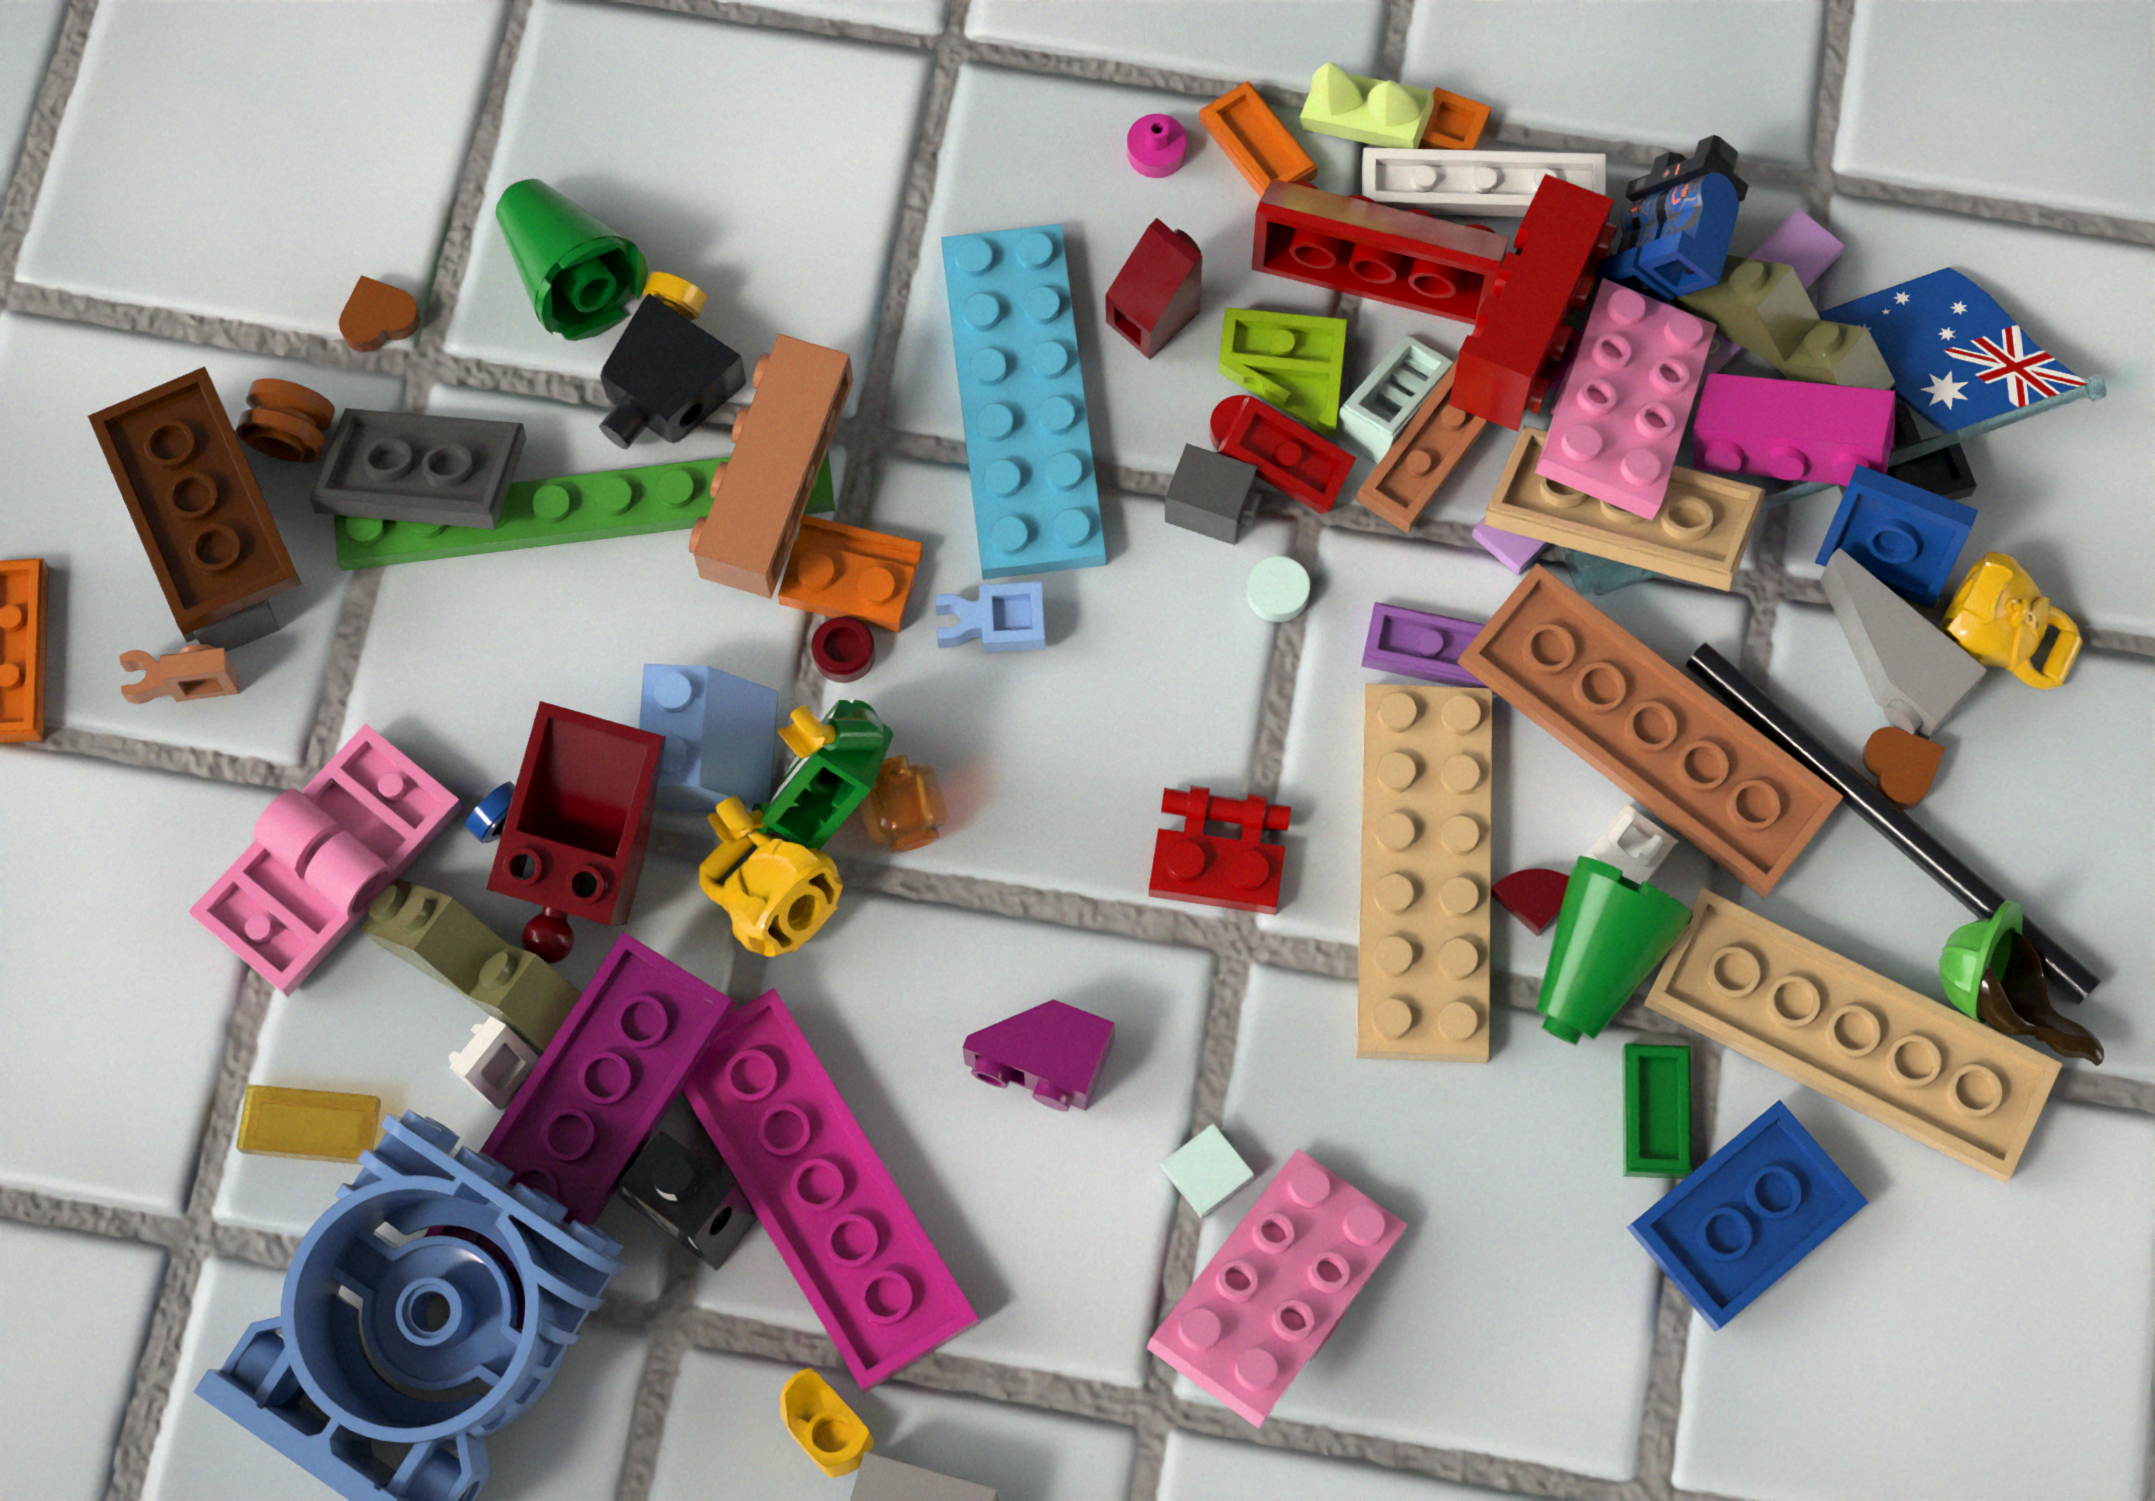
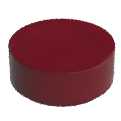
M846 616L832 618L824 622L816 630L812 639L811 649L815 666L824 677L838 683L856 681L865 676L874 664L876 651L873 635L869 628L858 619Z

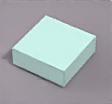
M1211 1124L1161 1163V1169L1201 1219L1254 1180V1173L1214 1124Z

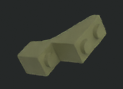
M1727 255L1719 284L1681 297L1675 294L1674 299L1671 300L1677 309L1716 324L1715 332L1765 359L1781 371L1790 381L1889 390L1895 383L1868 328L1821 320L1792 265Z
M399 878L393 885L384 888L377 894L370 904L368 918L359 928L367 937L384 949L454 990L488 1015L507 1025L524 1043L544 1051L582 995L580 991L537 954L507 944L454 897Z

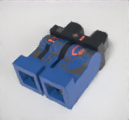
M1712 135L1699 140L1695 155L1690 159H1687L1682 154L1673 152L1655 157L1650 174L1629 181L1625 197L1632 203L1627 205L1622 213L1621 229L1623 235L1617 253L1606 257L1605 261H1599L1595 273V282L1600 284L1602 278H1605L1660 302L1674 299L1675 294L1681 297L1719 284L1738 215L1739 202L1745 200L1749 187L1746 182L1734 174L1739 156L1738 151L1721 137Z

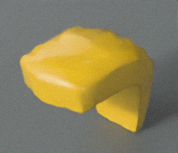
M812 1367L800 1370L783 1386L780 1395V1417L794 1441L809 1458L830 1478L847 1475L860 1468L864 1452L871 1451L874 1439L859 1417L845 1404L830 1385L821 1378L816 1370Z

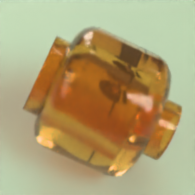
M899 755L883 761L872 790L859 804L871 841L879 846H889L892 854L915 850L939 840L941 837L938 830L949 819V811L936 772L927 764L910 765L907 755Z

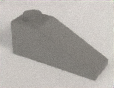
M1839 547L1830 557L1820 581L1876 703L1884 709V714L1888 721L1895 728L1929 740L1973 694L1987 669Z

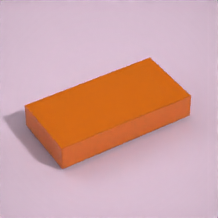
M1249 80L1200 110L1199 121L1260 198L1263 196L1272 178L1285 182L1293 180L1310 182L1317 177V165Z

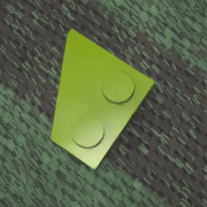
M1225 307L1218 373L1325 436L1335 437L1347 319Z

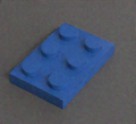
M1779 1099L1631 1223L1627 1229L1713 1331L1716 1332L1869 1202Z

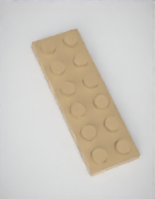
M1365 684L1356 1058L1487 1064L1489 1058L1492 794V689Z
M1701 888L1691 908L1693 918L1689 924V929L1670 950L1643 1004L1644 1006L2004 1184L2012 1177L2063 1063L1707 889Z

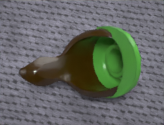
M2006 900L2000 905L1993 918L1977 920L1961 926L1949 936L1945 947L1942 948V955L1939 959L1940 978L1943 990L1949 1000L1959 1010L1981 1024L1987 1022L1999 1032L2008 1035L2035 1036L2036 1041H2044L2050 1048L2064 1057L2084 1058L2091 1061L2095 1066L2103 1062L2104 1049L2095 1035L2084 1026L2059 1015L2052 1008L2048 999L2041 958L2032 944L2022 936L2023 916L2021 904Z

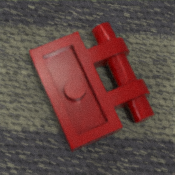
M1194 785L1190 786V791L1164 788L1161 813L1186 816L1184 832L1158 828L1148 897L1276 915L1285 847L1263 844L1260 841L1262 828L1288 831L1291 806L1267 803V796L1249 793L1247 800L1209 794L1210 788ZM1205 820L1243 825L1241 840L1203 835Z

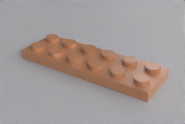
M1536 563L1469 644L1457 662L1763 899L1844 797L1538 563Z

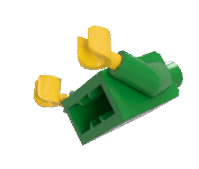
M838 700L821 722L808 706L796 708L790 714L795 723L786 728H780L777 731L796 755L772 800L754 804L752 812L748 813L739 797L735 795L720 802L716 806V812L709 814L707 819L720 840L726 844L735 843L756 829L760 834L778 832L796 844H800L805 848H817L819 851L872 790L894 735L891 729L881 722L875 710L869 704L860 700Z

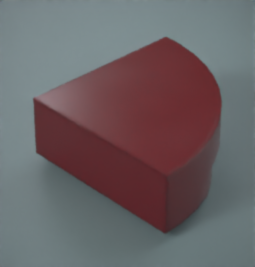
M1549 869L1521 870L1504 877L1492 886L1491 896L1538 937L1560 914L1569 876Z

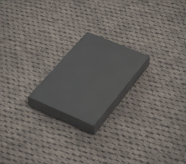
M345 408L310 497L314 513L495 530L526 441L523 423Z

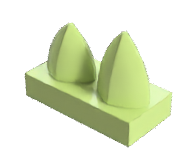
M1329 62L1321 66L1314 73L1311 80V90L1300 115V120L1305 131L1386 148L1418 149L1435 103L1432 90L1398 84L1393 80L1383 81L1348 74L1335 63Z

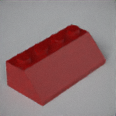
M1272 178L1256 210L1251 270L1476 325L1477 314L1486 295L1491 296L1499 268L1506 256L1509 237L1496 234L1491 228L1480 224L1463 226L1439 220L1431 213L1423 210L1411 209L1402 211L1378 205L1376 201L1366 196L1349 195L1346 197L1321 191L1315 185L1306 181L1293 180L1285 182Z

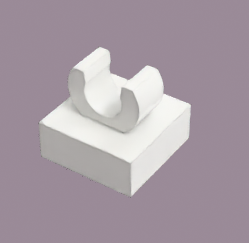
M1625 803L1590 847L1586 857L1622 870L1621 876L1641 885L1643 881L1646 883L1650 881L1675 849L1678 840Z
M490 1016L484 1025L474 1024L470 1029L475 1036L460 1054L453 1051L449 1055V1060L452 1063L449 1068L480 1098L500 1111L530 1074L540 1058L507 1025Z

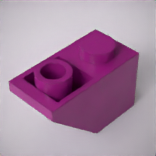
M1053 999L967 1035L962 1047L964 1063L972 1067L971 1074L975 1078L989 1085L1007 1088L1009 1082L1033 1090L1032 1097L1039 1103L1052 1109L1067 1112L1072 1105L1086 1111L1115 1041V1022Z

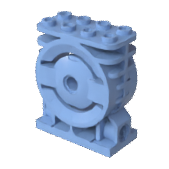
M407 1109L402 1117L390 1113L387 1114L381 1123V1126L387 1133L375 1150L365 1148L359 1156L358 1161L364 1167L352 1185L342 1183L335 1194L340 1200L327 1209L303 1237L295 1251L285 1278L281 1299V1316L252 1322L220 1370L208 1369L193 1393L349 1501H474L491 1475L484 1438L516 1421L541 1398L557 1374L567 1346H575L582 1333L578 1331V1328L590 1310L598 1311L605 1300L601 1295L613 1275L620 1277L628 1264L618 1257L624 1247L619 1241L591 1224L587 1227L574 1219L571 1224L567 1223L563 1218L569 1209L562 1203L537 1188L532 1190L519 1182L513 1187L509 1184L510 1179L514 1175L512 1170L483 1152L478 1154L463 1145L460 1150L456 1149L454 1146L460 1139L459 1135L429 1116L423 1118L419 1114ZM387 1222L403 1235L408 1236L426 1228L458 1226L476 1231L492 1240L512 1261L521 1279L525 1293L523 1330L516 1326L518 1305L511 1278L503 1265L484 1248L470 1241L450 1236L423 1237L399 1247L378 1233L376 1229ZM341 1284L363 1299L362 1327L366 1343L377 1363L393 1378L411 1387L435 1391L462 1388L482 1379L493 1387L486 1396L482 1393H474L455 1401L426 1402L407 1396L393 1388L378 1374L367 1357L360 1336L359 1310L339 1295ZM442 1294L450 1305V1317L441 1329L433 1331L426 1320V1310L429 1303L435 1297ZM305 1392L331 1418L328 1424L310 1411L300 1409L301 1405L298 1402ZM374 1438L381 1441L415 1444L399 1469L395 1471L373 1456L370 1441ZM456 1449H458L459 1459L453 1455Z

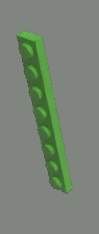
M828 450L804 515L835 511ZM730 457L511 483L495 530L334 515L337 562L341 570L345 571L691 529L700 516L708 517L715 499L710 495L715 470L721 461L729 463Z

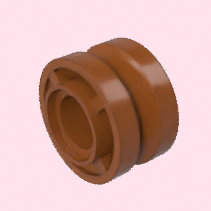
M273 378L253 381L246 398V403L250 409L242 412L236 428L238 437L250 447L277 459L300 463L319 460L325 445V437L321 432L328 430L331 426L335 414L333 404L318 392L294 382Z

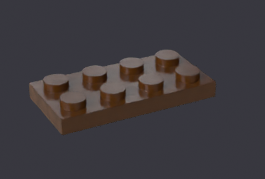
M205 366L88 415L177 626L183 635L302 584Z

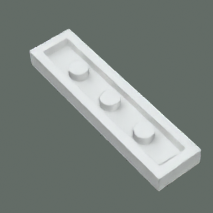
M1364 148L1362 158V196L1373 199L1378 205L1402 211L1418 209L1429 212L1432 215L1524 217L1545 174L1606 196L1605 154Z

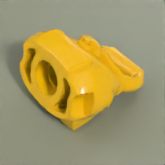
M1996 551L1987 552L1982 559H1978L1959 586L1939 627L1941 632L1982 666L2003 667L2005 670L2011 671L2028 686L2039 690L2057 688L2063 685L2083 645L2077 625L2061 609L2049 604L2048 597L2041 595L2026 567L2023 568L2013 556ZM2047 625L2054 626L2060 630V634L2039 673L2034 668L2030 658L2039 648Z
M754 829L735 843L726 844L722 841L699 865V885L708 898L723 906L732 919L734 936L738 941H741L747 950L764 956L777 957L786 952L793 953L798 951V948L822 927L834 910L838 909L836 903L842 891L843 881L840 879L837 866L829 854L818 851L817 848H805L800 844L784 842L782 839H775L768 833L760 834L758 830ZM753 844H756L758 848L739 869L726 879L725 885L719 884L718 882L753 847Z

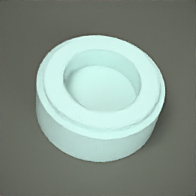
M1273 556L1263 559L1253 567L1248 576L1246 596L1249 606L1254 613L1267 621H1289L1297 617L1307 605L1310 590L1309 577L1305 569L1298 562L1288 557Z

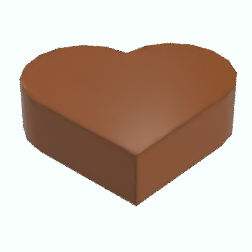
M361 275L341 313L339 328L350 348L359 352H370L381 347L387 339L397 341L413 335L418 329L421 319L417 304L410 294Z
M1889 726L1879 728L1871 734L1863 747L1862 759L1867 770L1878 778L1877 789L1900 809L1909 810L1918 806L1930 789L1945 747L1917 735H1911L1902 729Z

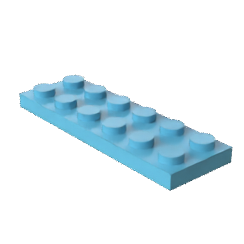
M1061 224L941 237L982 579L1106 566L1105 544Z

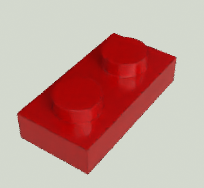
M1249 396L1242 402L1216 452L1257 466L1256 477L1321 515L1330 510L1356 460V457L1252 396Z

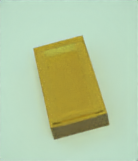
M247 1084L236 1149L241 1154L362 1165L358 1158L365 1148L374 1150L381 1101L377 1096Z

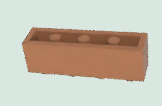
M778 333L771 354H761L753 376V388L757 389L750 408L741 407L734 422L732 442L736 444L729 463L721 461L712 479L710 495L715 499L707 518L700 516L697 519L691 533L689 552L694 554L700 578L769 599L772 598L854 381L850 355L848 353Z

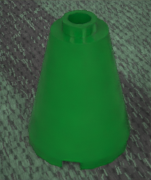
M526 179L513 183L503 192L496 206V218L536 316L543 327L552 335L553 332L561 333L566 340L578 341L597 336L618 324L626 316L621 307L627 302L632 293L639 300L646 286L648 267L644 255L636 245L539 179Z
M1581 855L1577 858L1570 871L1535 1009L1536 1012L1546 1018L1541 1027L1544 1031L1574 1046H1577L1581 1036L1593 1041L1598 1037L1689 929V924L1693 918V912L1688 907L1658 888L1644 881L1640 885L1621 876L1622 870Z

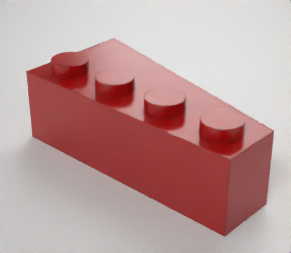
M1544 175L1518 229L1513 245L1517 250L1515 253L1507 251L1499 268L1491 296L1486 295L1478 311L1473 333L1471 336L1467 334L1459 351L1449 402L1450 406L1517 432L1527 411L1538 415L1551 384V379L1543 377L1550 359L1558 363L1562 361L1573 334L1574 328L1565 325L1572 308L1583 312L1593 289L1596 277L1587 274L1594 257L1605 261L1614 241L1618 226L1608 223L1614 199L1551 175Z

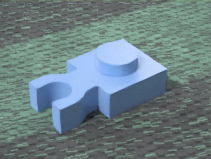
M1042 581L979 585L980 600L976 601L966 600L956 594L935 595L937 615L955 614L961 619L954 627L937 628L938 648L957 647L971 638L982 637L983 653L1046 649Z

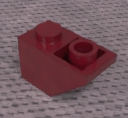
M1156 218L1147 227L1105 294L1106 323L1149 360L1200 313L1202 255L1196 242L1180 229L1172 231L1161 220Z

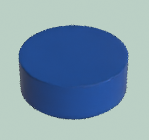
M510 781L500 785L484 798L465 823V827L481 843L493 842L502 834L515 785Z

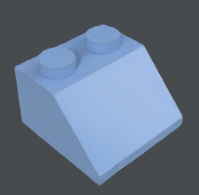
M644 664L639 729L666 736L653 810L716 812V806L720 802L737 795L748 813H750L754 804L770 801L772 795L778 691L710 666Z

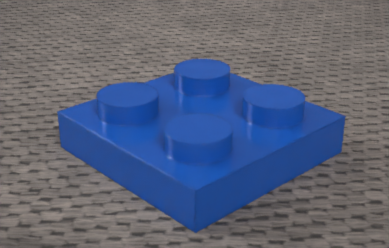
M1856 464L1815 563L1826 567L1830 557L1840 547L1896 595L1934 608L1972 529L1978 510Z

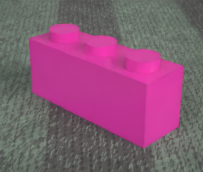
M1706 373L1693 424L1695 469L1715 471L1722 474L1735 473L1773 477L1781 480L1839 484L1846 487L1856 464L1886 475L1895 434V391Z

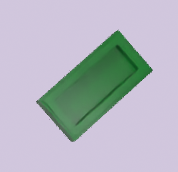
M1625 1043L1622 1048L1623 1177L1685 1179L1693 1172L1691 1046Z

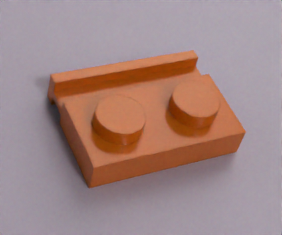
M803 514L800 521V531L797 540L795 539L778 592L779 604L833 618L841 616L852 617L867 626L900 633L916 581L918 565L923 557V543Z

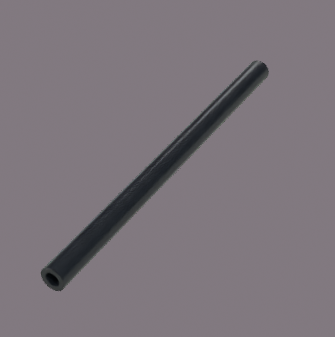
M1707 642L1701 645L1690 657L1685 666L1782 750L1843 795L1842 801L1976 917L1980 920L1993 918L2000 905L2007 899ZM2022 913V936L2032 944L2040 956L2044 975L2080 1005L2101 980Z

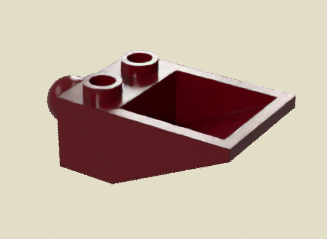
M540 701L486 890L543 906L542 913L531 918L525 925L522 932V946L524 950L537 954L548 965H551L566 958L573 947L574 934L570 924L567 922L568 914L606 925H627L645 861L666 736ZM529 855L535 862V871L530 878L523 879L522 876ZM586 872L594 875L597 881V889L590 897L581 895L577 885L586 883Z

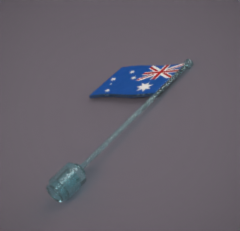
M1949 267L1818 312L1821 320L1868 328L1895 380L1890 390L1895 391V395L1903 403L1944 433V435L1890 453L1888 467L2086 397L2093 402L2105 398L2107 395L2105 383L2099 374L2082 380L2038 347L1987 292L1964 275ZM1808 482L1764 498L1760 513L1839 484ZM1565 548L1564 550L1569 575L1580 595L1594 592L1597 596H1601L1655 577L1657 573L1570 548Z

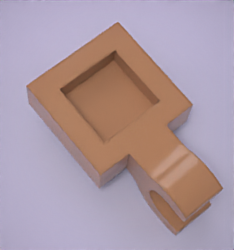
M206 644L189 645L180 649L178 654L160 656V662H157L147 652L140 650L128 651L119 656L120 664L126 672L146 671L145 677L141 682L121 686V693L129 703L143 704L154 698L172 695L175 701L179 702L239 694L238 670L224 648H216Z

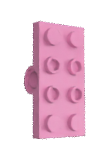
M1602 278L1594 293L1573 359L1564 374L1554 398L1550 412L1553 414V418L1534 473L1652 521L1663 501L1717 325Z
M365 723L301 792L297 789H289L276 797L266 807L258 818L253 830L255 841L188 912L194 920L288 998L368 912L370 904L377 894L384 888L392 885L463 809V806L455 795Z
M1297 1149L1153 1334L1147 1349L1259 1429L1306 1364L1312 1361L1323 1348L1351 1303L1400 1239L1407 1224L1306 1153Z

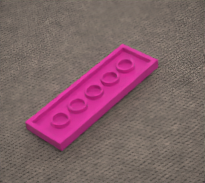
M775 988L730 1013L681 1091L863 1394L979 1324L978 1317Z

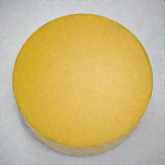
M652 272L642 293L644 298L650 293L690 321L699 318L707 300V295L694 284L664 272Z

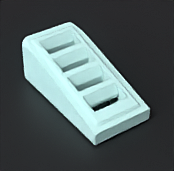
M1405 334L1340 409L1335 436L1343 443L1379 464L1455 362L1410 335ZM1405 363L1429 378L1423 381L1400 366ZM1388 383H1393L1394 385L1398 386L1399 388L1403 389L1404 391L1408 392L1413 396L1409 397L1408 395L1404 394L1403 392L1399 391L1398 389L1394 388ZM1376 400L1388 409L1397 413V415L1395 416L1387 410L1383 409L1382 407L1378 406L1374 403V401Z

